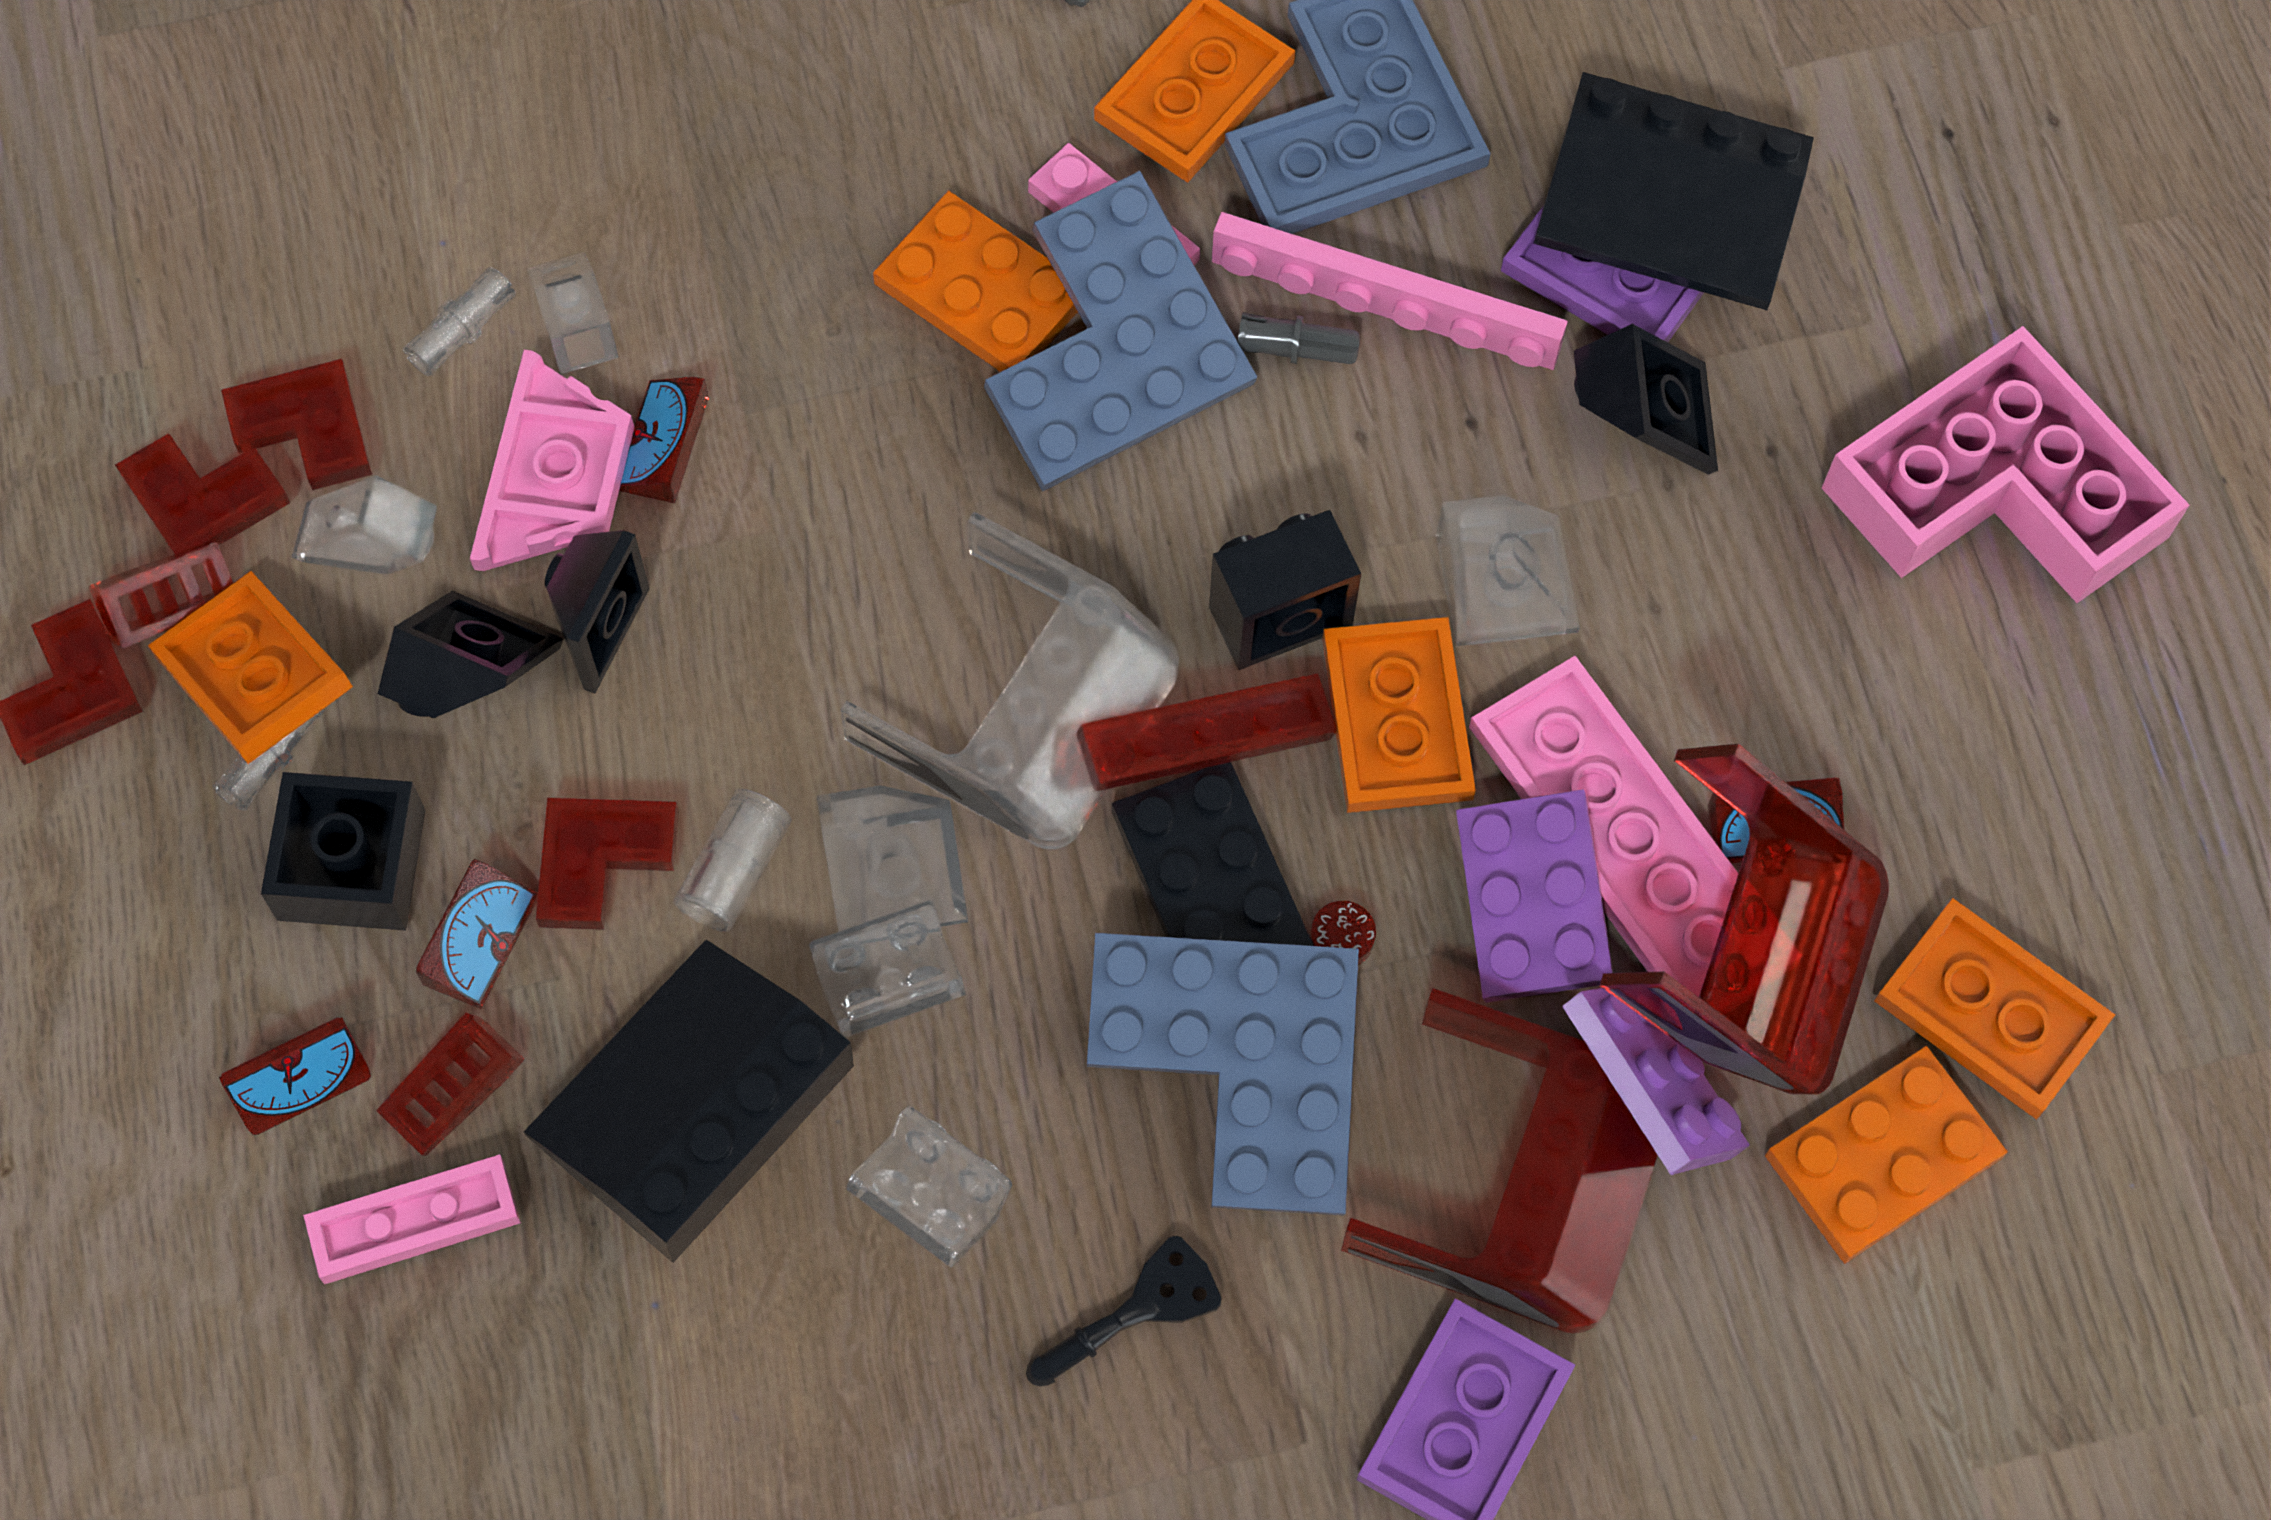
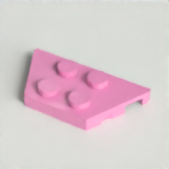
M531 350L523 351L470 555L471 564L474 570L478 571L490 570L567 548L574 535L609 532L635 428L630 414L609 400L596 398L591 393L589 387L574 377L570 376L566 379L545 365L542 356Z

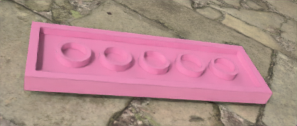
M1576 656L1571 657L1471 717L1469 728L1521 799L1584 789L1587 797L1604 913L1661 990L1708 1023L1798 965L1801 956Z

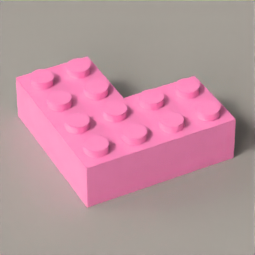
M2024 326L1835 454L1822 485L1823 491L1901 578L1995 513L2076 603H2079L2166 541L2190 506Z

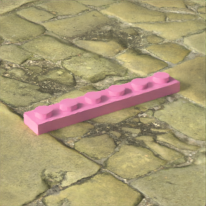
M1221 212L1213 231L1212 262L1222 265L1227 271L1235 275H1254L1273 281L1295 294L1311 293L1336 301L1338 305L1352 312H1371L1393 319L1398 325L1409 330L1418 331L1424 329L1450 337L1455 343L1466 348H1484L1507 355L1511 360L1523 366H1541L1551 370L1555 368L1568 323L1567 320Z

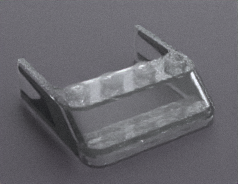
M974 511L968 520L970 554L1060 602L1059 606L968 745L962 751L956 754H944L849 701H846L840 710L845 741L1027 842L1042 849H1059L1073 842L1079 835L1175 684L1179 670V654L1175 644L1115 587Z

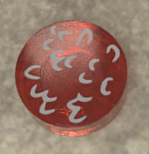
M1335 901L1325 905L1317 912L1312 922L1310 938L1314 946L1359 949L1358 965H1360L1370 956L1373 950L1376 926L1370 913L1361 905L1351 901Z

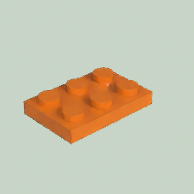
M1192 0L1094 107V120L1188 183L1225 142V133L1236 130L1293 66L1295 50L1219 0Z
M949 190L873 272L874 284L1000 372L1044 351L1078 313L1046 256Z
M252 571L248 572L148 645L157 660L247 764L258 758L353 688L342 669Z
M1442 617L1324 629L1322 641L1347 813L1473 801L1476 789L1449 618Z
M1954 898L1950 900L1874 1000L1882 1008L2036 1120L2045 1111L2116 1015Z
M1925 1046L1769 1148L1765 1157L1842 1262L1846 1264L2002 1160L2008 1151L1930 1049Z

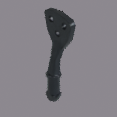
M1169 1237L1144 1264L1132 1296L1114 1313L1082 1329L1077 1327L1074 1329L1073 1335L1041 1356L1037 1354L1033 1357L1026 1370L1028 1381L1039 1387L1055 1383V1378L1088 1356H1096V1350L1117 1333L1142 1322L1183 1323L1217 1311L1221 1306L1222 1298L1207 1263L1182 1237ZM1176 1253L1183 1257V1262L1178 1266L1171 1265L1169 1262V1258ZM1164 1285H1171L1174 1288V1293L1171 1297L1166 1298L1160 1295V1289ZM1201 1288L1206 1291L1207 1296L1204 1300L1197 1301L1193 1298V1292L1196 1289Z

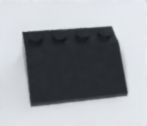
M1583 72L1565 127L1533 244L1768 310L1806 177L1814 137L1794 132L1787 128L1776 127L1741 117L1727 111H1720L1681 100L1671 95L1660 94L1621 83L1611 78Z
M706 939L527 1127L524 1134L674 1263L854 1067L851 1042L801 1000Z

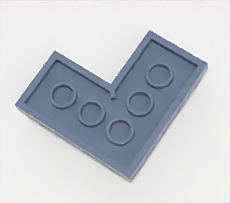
M1296 0L1290 2L1288 18L1322 85L1327 99L1225 133L1224 146L1261 224L1291 234L1488 167L1490 152L1413 0Z
M1140 171L1034 222L1032 231L1087 329L986 379L984 388L1042 492L1255 384L1257 375Z
M1095 933L1087 1067L1219 1075L1211 1207L1341 1216L1346 1214L1359 949Z

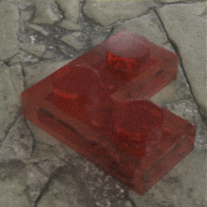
M342 359L221 389L233 442L238 453L297 438L307 480L312 490L373 475L347 370Z
M168 433L115 464L119 474L182 567L290 504L285 490L255 447L199 478Z
M91 599L31 625L54 677L0 701L1 721L16 755L23 765L29 764L143 712Z
M547 798L536 921L539 928L604 930L609 869L674 871L679 816L677 803L669 801Z

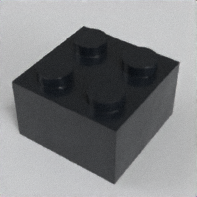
M1331 510L1314 516L1308 513L1292 516L1282 522L1277 530L1256 538L1250 535L1234 538L1225 543L1219 552L1213 553L1209 609L1238 670L1322 639L1324 629L1353 626L1361 572Z
M282 772L261 890L262 897L277 921L406 931L426 811L412 781Z

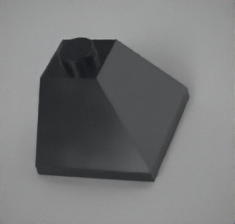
M1630 324L1574 350L1576 369L1574 387L1580 406L1630 436L1708 475L1718 471L1705 362L1634 324Z
M625 530L574 535L565 554L558 553L553 558L545 576V588L547 589L556 619L583 689L594 694L598 690L649 591L636 536Z
M452 590L394 626L377 694L397 702L403 711L411 715L434 719L505 688L560 650L563 638Z

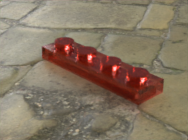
M1316 673L1083 723L1078 728L1076 735L1094 792L1328 741L1335 735L1337 728L1319 675Z

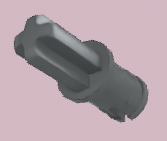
M1243 312L1238 344L1243 352L1289 357L1293 364H1297L1298 357L1353 364L1358 357L1360 335L1355 330L1303 323L1304 316L1297 315L1296 320Z

